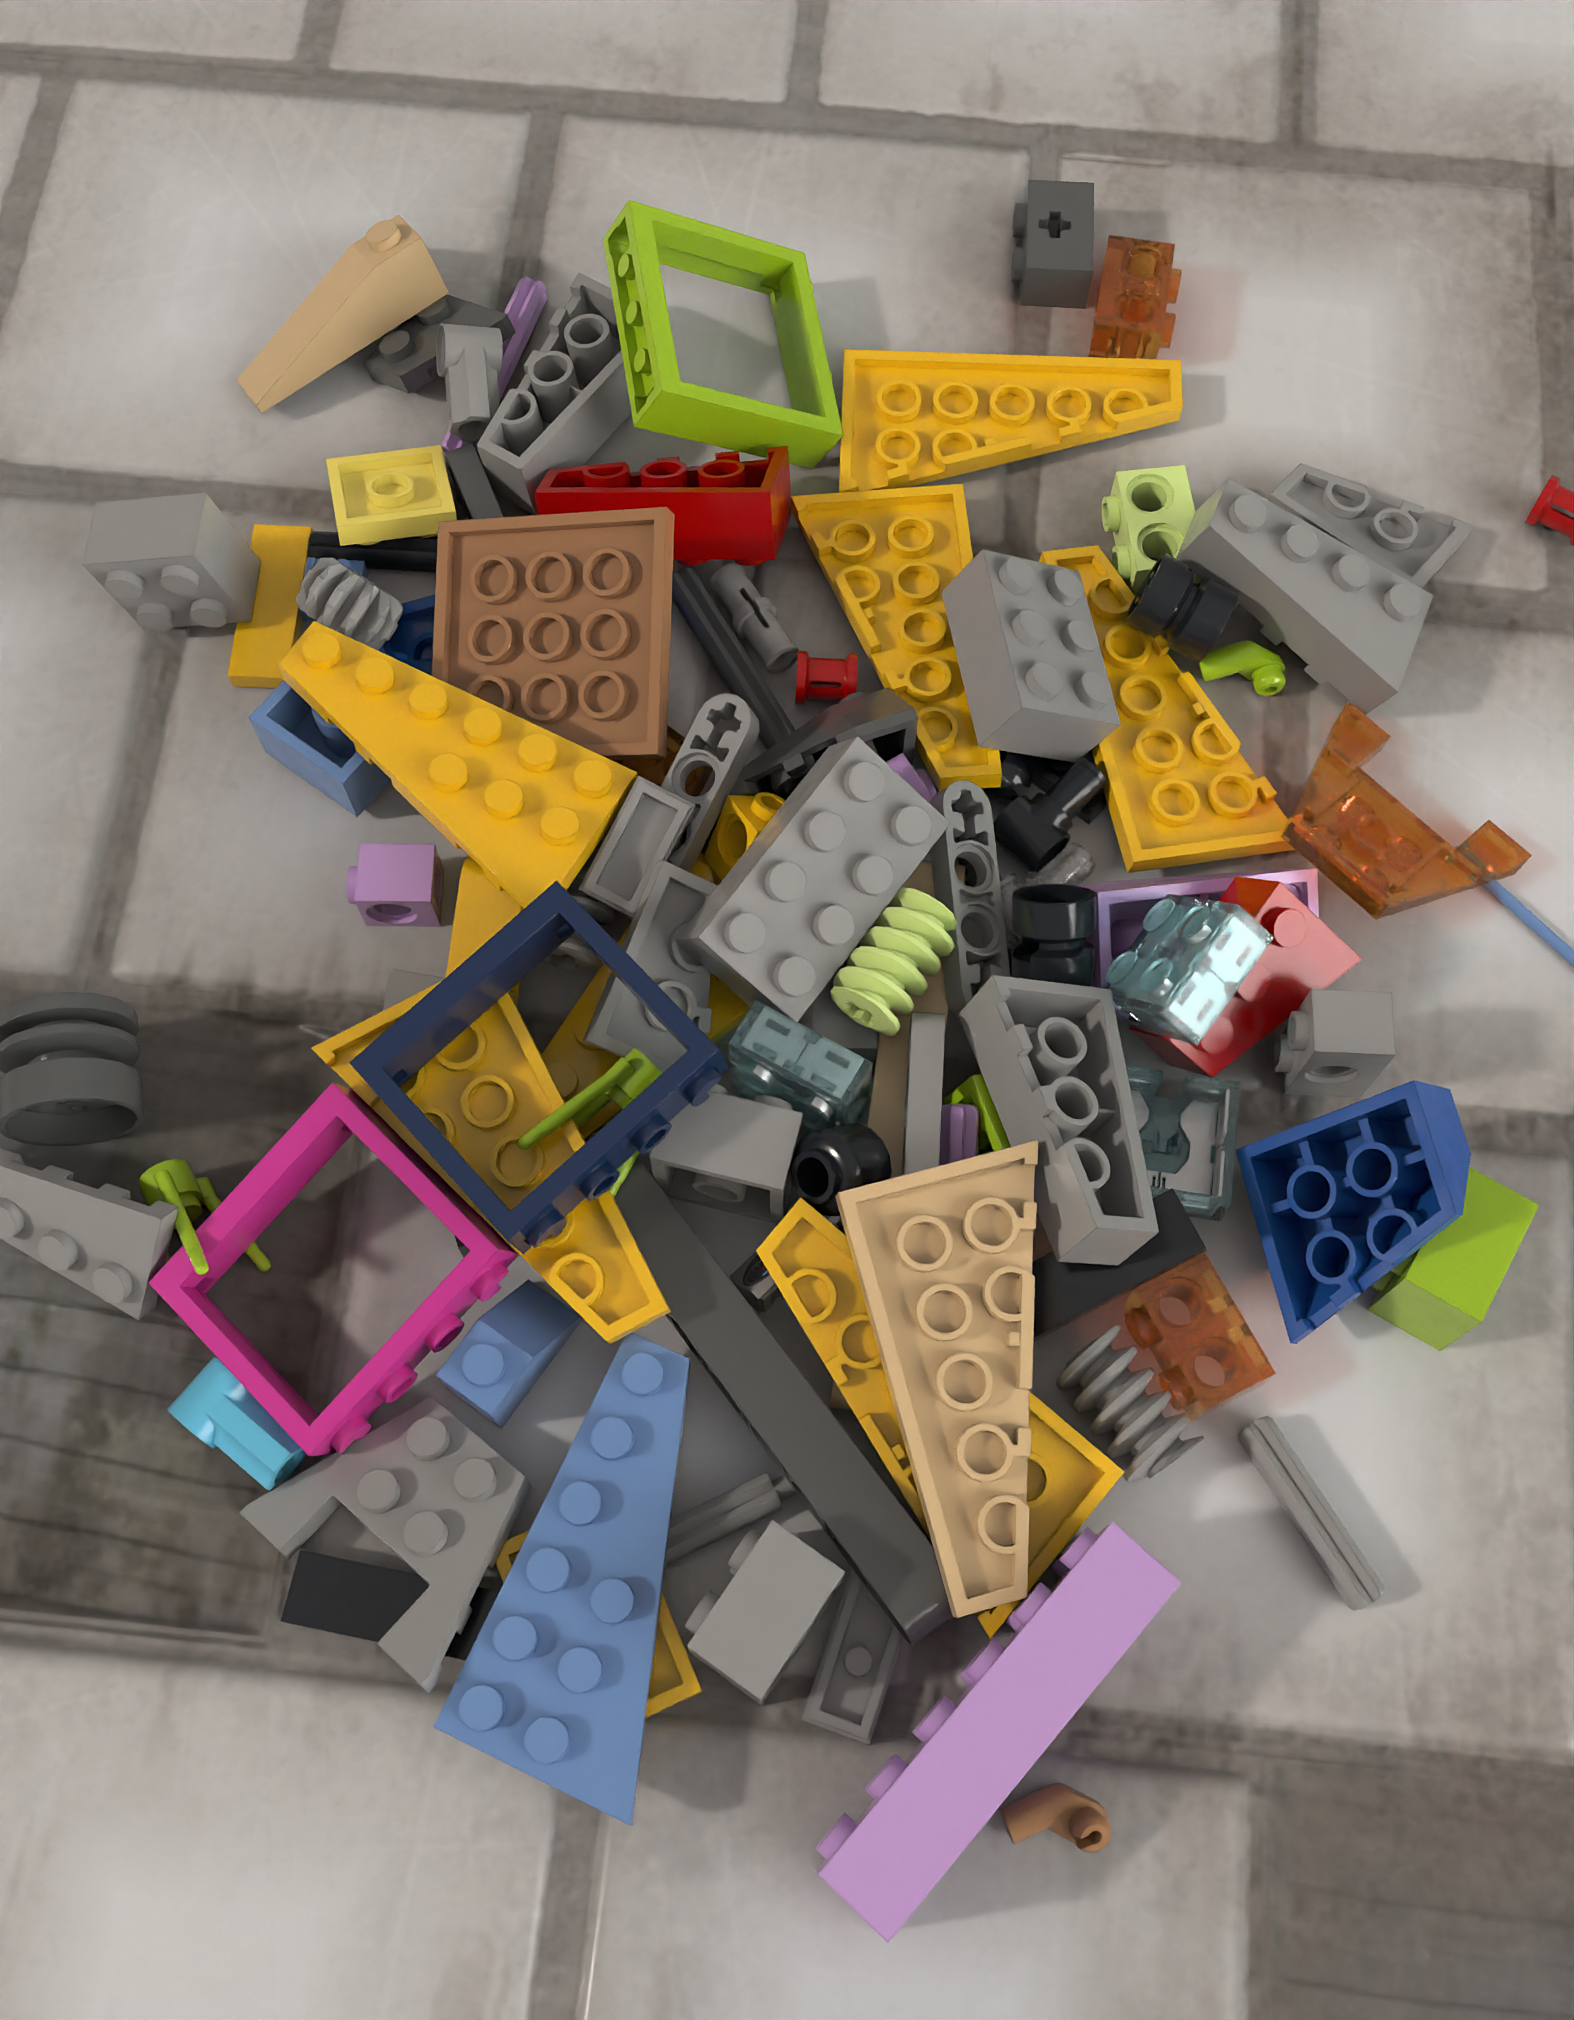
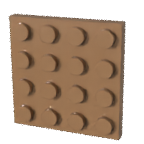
M667 507L439 521L432 676L610 760L666 759L675 514Z

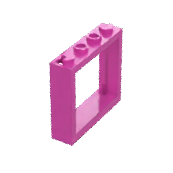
M332 1082L195 1231L209 1266L208 1272L204 1275H199L195 1272L192 1262L182 1245L148 1283L308 1456L334 1454L336 1452L342 1454L355 1439H362L369 1432L371 1424L367 1420L384 1401L387 1404L394 1402L413 1385L418 1377L414 1369L431 1350L434 1353L441 1351L459 1335L464 1327L461 1317L478 1299L481 1302L486 1301L502 1288L498 1283L509 1273L507 1267L519 1254L355 1091ZM354 1133L470 1252L323 1412L318 1415L206 1293Z

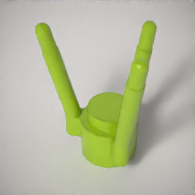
M634 1047L625 1058L621 1057L603 1076L520 1137L517 1142L518 1147L521 1150L530 1148L572 1117L579 1128L610 1101H613L623 1110L663 1072ZM636 1151L617 1169L620 1175L610 1188L613 1197H615L621 1184L626 1179L640 1153L639 1151Z
M171 1159L158 1163L146 1170L138 1181L146 1201L144 1205L151 1206L160 1200L179 1207L174 1229H177L195 1272L199 1275H204L208 1272L209 1266L191 1223L202 1214L201 1205H205L213 1213L222 1202L216 1196L208 1177L195 1178L187 1161ZM254 1241L244 1253L259 1270L268 1271L271 1263ZM167 1255L166 1263L169 1261V1255Z

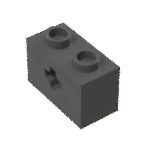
M1028 180L1025 203H1015L1012 238H1022V247L1013 248L1011 282H1021L1020 305L1086 309L1093 275L1094 183Z

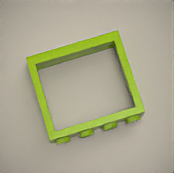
M628 200L603 237V244L634 427L768 458L767 448L788 446L789 464L814 469L832 447L837 444L843 436L832 384V373L829 370L823 341V330L818 318L813 284L810 280L805 253ZM660 264L769 295L792 409L680 381Z

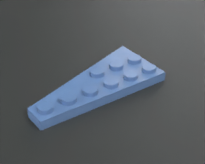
M634 1333L624 1337L433 1726L630 1826H633L636 1790L640 1758L643 1750L645 1718L650 1678L653 1670L669 1526L672 1518L679 1447H681L691 1367L689 1358Z

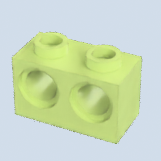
M1185 465L1118 471L1115 474L1110 496L1103 497L1102 499L1103 527L1105 532H1113L1116 545L1112 548L1111 562L1134 596L1156 563L1155 560L1150 558L1159 559L1163 553H1167L1174 558L1177 557L1195 514ZM1193 573V582L1195 584L1200 583L1201 579Z

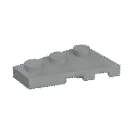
M1302 463L1268 497V500L1420 588H1423L1459 548L1474 526L1455 518L1450 526L1421 516L1424 507L1405 500L1402 501L1398 508L1370 497L1366 486Z
M665 860L658 861L651 873L621 948L706 1035V1033H710L712 1008H708L711 972L681 947L675 939L718 885ZM611 972L583 1041L623 1058L635 1047L664 1073L687 1050Z

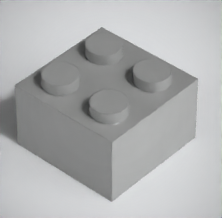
M204 492L96 502L82 565L144 630L164 632L173 627L202 625L217 628L224 626L226 623L251 622L261 560L207 493Z
M715 1084L708 1091L710 1098L695 1107L689 1103L669 1121L672 1125L671 1130L651 1150L650 1162L654 1179L668 1198L779 1224L787 1213L793 1190L791 1164L795 1148L803 1138V1113L793 1111V1106L790 1103L776 1097L759 1095L754 1097V1101L730 1096L727 1089Z
M773 1520L763 1534H760L753 1528L748 1531L727 1564L731 1567L729 1572L734 1577L722 1595L719 1596L710 1589L699 1602L685 1625L689 1630L688 1633L693 1636L687 1645L692 1655L761 1706L838 1592L845 1574L843 1569Z

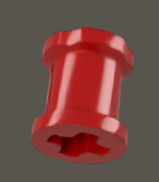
M1552 475L1525 523L1532 527L1537 523L1549 527L1569 537L1570 545L1574 546V518L1552 507L1554 504L1574 513V492L1561 486L1560 478Z
M798 651L795 704L804 705L807 699L841 701L846 696L855 693L857 688L858 654L848 653L846 659L809 657L807 651Z

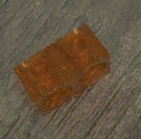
M1115 235L1108 236L1088 357L1156 359L1159 347L1170 348L1176 314L1167 313L1166 307L1167 303H1176L1182 269L1172 268L1175 244Z
M1206 1253L1134 1288L1124 1303L1128 1310L1124 1314V1320L1130 1335L1142 1350L1150 1348L1163 1371L1158 1374V1381L1162 1391H1170L1172 1397L1169 1403L1177 1411L1184 1408L1191 1422L1262 1386L1276 1374ZM1174 1297L1181 1300L1189 1309L1190 1323L1177 1325L1168 1321L1161 1312L1160 1299ZM1198 1356H1208L1219 1362L1225 1374L1224 1384L1212 1386L1203 1382L1195 1371V1358Z

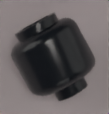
M842 1123L811 1132L798 1143L791 1164L792 1184L799 1198L801 1197L825 1217L840 1216L835 1198L838 1192L891 1179L892 1174L890 1154L883 1140L871 1128L860 1123Z

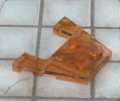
M1349 702L1344 706L1329 731L1281 837L1375 920L1514 875L1530 859L1532 855L1491 820L1485 822L1457 848L1452 847L1361 769L1364 764L1382 750L1391 736L1352 703Z

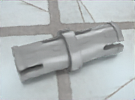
M729 563L722 566L713 574L710 583L712 584V590L717 593L732 615L731 625L740 638L748 639L764 663L768 673L778 674L789 669L798 659L799 648L791 641L778 622V611L769 598L761 597L744 572L745 570L742 565Z

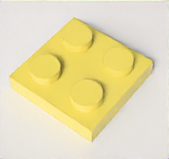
M441 445L326 459L340 546L353 544L373 545L384 540L415 536L421 538L434 537L438 535L439 521L457 520Z

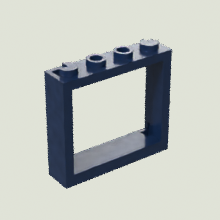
M557 880L349 1062L503 1237L522 1254L527 1252L532 1246L534 1248L539 1246L551 1234L556 1238L567 1224L565 1216L585 1198L588 1201H593L608 1191L620 1175L617 1169L636 1151L644 1154L656 1147L671 1130L672 1125L669 1121L689 1103L695 1107L710 1098L708 1091L723 1078L721 1074L728 1069L720 1049ZM575 933L677 1039L687 1052L515 1208L510 1210L404 1092L401 1086Z

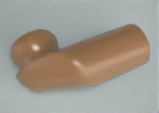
M1063 1783L1051 1784L998 1809L1013 1844L1049 1829L1074 1843L1080 1850L1094 1853L1106 1847L1112 1833L1105 1809L1096 1800Z

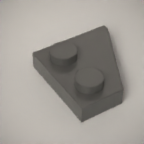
M447 294L403 322L394 332L385 336L381 340L379 347L363 364L372 380L409 394L433 381L438 375L436 341L440 323L499 328L502 342L511 338L516 331L507 314Z

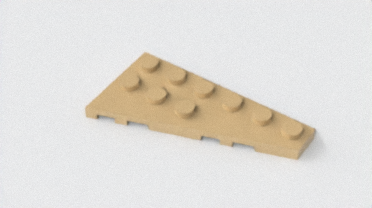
M1038 1140L838 1192L835 1196L952 1616L956 1618L1027 1598L1029 1545L1027 1466L1028 1457L1031 1456V1429L1028 1428L1029 1389H1032L1035 1276L1032 1275L1033 1230L1036 1229L1037 1202H1034L1035 1166L1038 1165Z

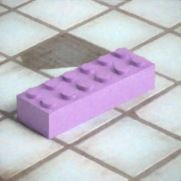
M1113 1521L1098 1534H1095L1089 1527H1086L1079 1536L1077 1535L1051 1565V1568L1060 1576L1050 1589L1040 1582L1034 1589L1030 1590L1027 1598H1023L1005 1620L1015 1630L1006 1642L1001 1645L993 1638L982 1647L961 1672L959 1677L969 1685L955 1703L946 1695L939 1699L914 1728L912 1733L922 1741L906 1761L897 1754L895 1756L892 1755L867 1784L864 1790L874 1800L856 1821L847 1813H843L816 1845V1850L824 1857L823 1861L816 1868L817 1874L887 1943H889L1182 1583Z

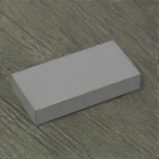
M638 776L578 890L633 919L656 862L662 860L669 861L696 810V805Z

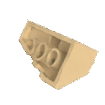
M397 215L391 220L376 223L367 231L366 236L351 244L238 377L237 382L261 414L449 293L422 237L400 215Z

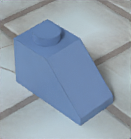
M528 1279L475 1322L436 1376L448 1391L502 1429L583 1319L579 1314Z

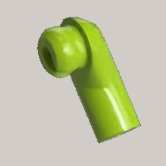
M1243 640L1212 649L1199 662L1204 682L1238 673L1253 681L1255 692L1263 696L1274 695L1285 686L1286 678L1282 673L1285 670V664L1280 656L1251 640Z

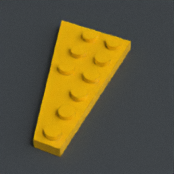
M800 1197L758 1247L756 1252L931 1540L847 1237ZM1030 1391L1028 1428L1031 1429V1456L1028 1457L1027 1505L1029 1506L1027 1593L1124 1473L1120 1467ZM1022 1599L975 1613L990 1639Z

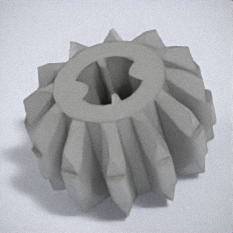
M320 558L314 568L309 569L300 584L302 587L295 599L299 609L305 612L307 616L378 651L385 641L390 640L398 627L397 622L404 611L397 598L335 558Z

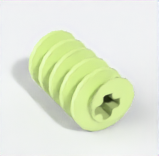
M900 888L887 905V908L884 909L874 922V927L870 928L861 939V947L851 952L846 962L847 967L839 969L835 975L833 988L830 991L832 1000L844 1013L860 1025L887 1036L896 1035L901 1025L893 1013L901 1016L911 1013L914 1003L908 994L914 996L923 995L928 987L923 975L935 976L941 968V963L937 956H949L955 946L952 938L946 932L956 928L957 922L954 914L943 903L929 894L913 888Z

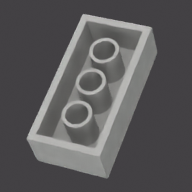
M858 736L831 745L675 941L759 1015L765 1008L791 1023H797L947 829L950 822Z

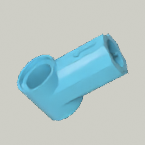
M216 1356L167 1408L174 1418L212 1449L216 1446L219 1447L269 1491L288 1481L304 1462L306 1453Z

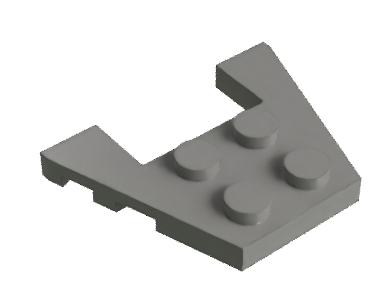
M431 1396L369 1432L362 1439L354 1441L342 1454L338 1452L332 1454L247 1504L239 1513L289 1560L338 1507L344 1506L426 1581L429 1587L377 1644L423 1689L430 1693L437 1685L444 1670L441 1662L455 1633H462L473 1610L469 1604L487 1567L493 1569L532 1486L526 1476Z

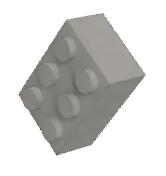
M982 549L941 592L978 747L1076 763L1121 725L1080 573L1077 570Z

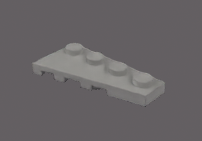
M0 1148V1239L137 1320H140L154 1309L158 1293L148 1282L166 1264L179 1207L160 1200L151 1206H147L130 1200L129 1190L108 1183L96 1189L75 1182L73 1180V1172L53 1165L41 1171L26 1166L20 1154Z

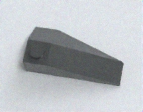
M890 688L872 693L867 691L852 693L842 699L840 703L825 709L745 765L729 795L755 796L757 793L767 792L775 794L786 801L829 746L857 736L885 762L903 753L910 764L913 765L918 725L917 714L910 704ZM718 816V818H717V820H716V822H715V824H714V826H713V828H712V830H711V832H710V834H709V836H708V838H707L705 844H706V843H709V841H710V839H711V836H712V834H713V831H714V829H715V826H716V824H717V821H718V819H719V816ZM686 829L680 838L681 845L684 844L687 836Z

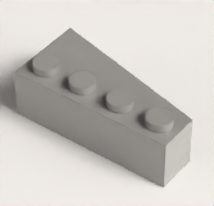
M579 272L570 286L572 296L565 308L558 307L548 323L550 334L540 351L533 349L523 365L526 373L517 389H509L476 445L493 492L533 515L538 514L535 491L548 470L583 466L632 413L611 288Z
M1228 478L1196 510L1176 558L1188 565L1192 572L1202 581L1211 578L1239 594L1235 608L1242 605L1258 620L1261 625L1259 631L1276 646L1280 642H1284L1307 663L1304 671L1321 686L1328 681L1348 699L1344 706L1358 719H1361L1399 692L1433 594Z
M992 975L958 1016L1011 1147L1038 1140V1165L1035 1166L1034 1202H1037V1212L1058 1262L1118 1266L1159 1233L1111 989Z

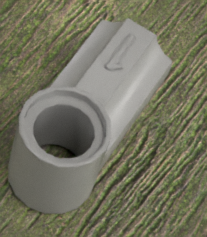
M440 323L436 341V366L438 375L445 377L449 433L457 435L463 442L478 443L500 406L498 379L501 373L503 356L501 331L499 328Z

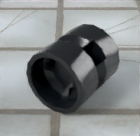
M1163 553L1135 595L1126 613L1124 622L1153 638L1164 632L1167 633L1168 647L1195 663H1199L1222 633L1235 609L1239 594L1211 578L1195 584L1193 582L1192 569L1188 565L1167 553Z
M1040 884L1018 888L1012 892V931L1020 935L1021 939L1011 945V977L1092 987L1095 984L1096 949L1092 943L1086 941V937L1096 931L1097 895L1095 891L1076 885Z

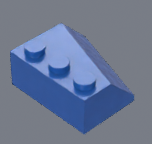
M1413 1080L1235 1150L1290 1344L1300 1342L1463 1215L1471 1152L1451 1090L1448 1088Z

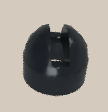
M1003 751L1000 754L1002 768L1001 787L981 789L993 800L1000 803H1011L1020 796L1014 790L1016 785L1020 783L1030 789L1032 775L1029 767L1022 759L1012 752Z

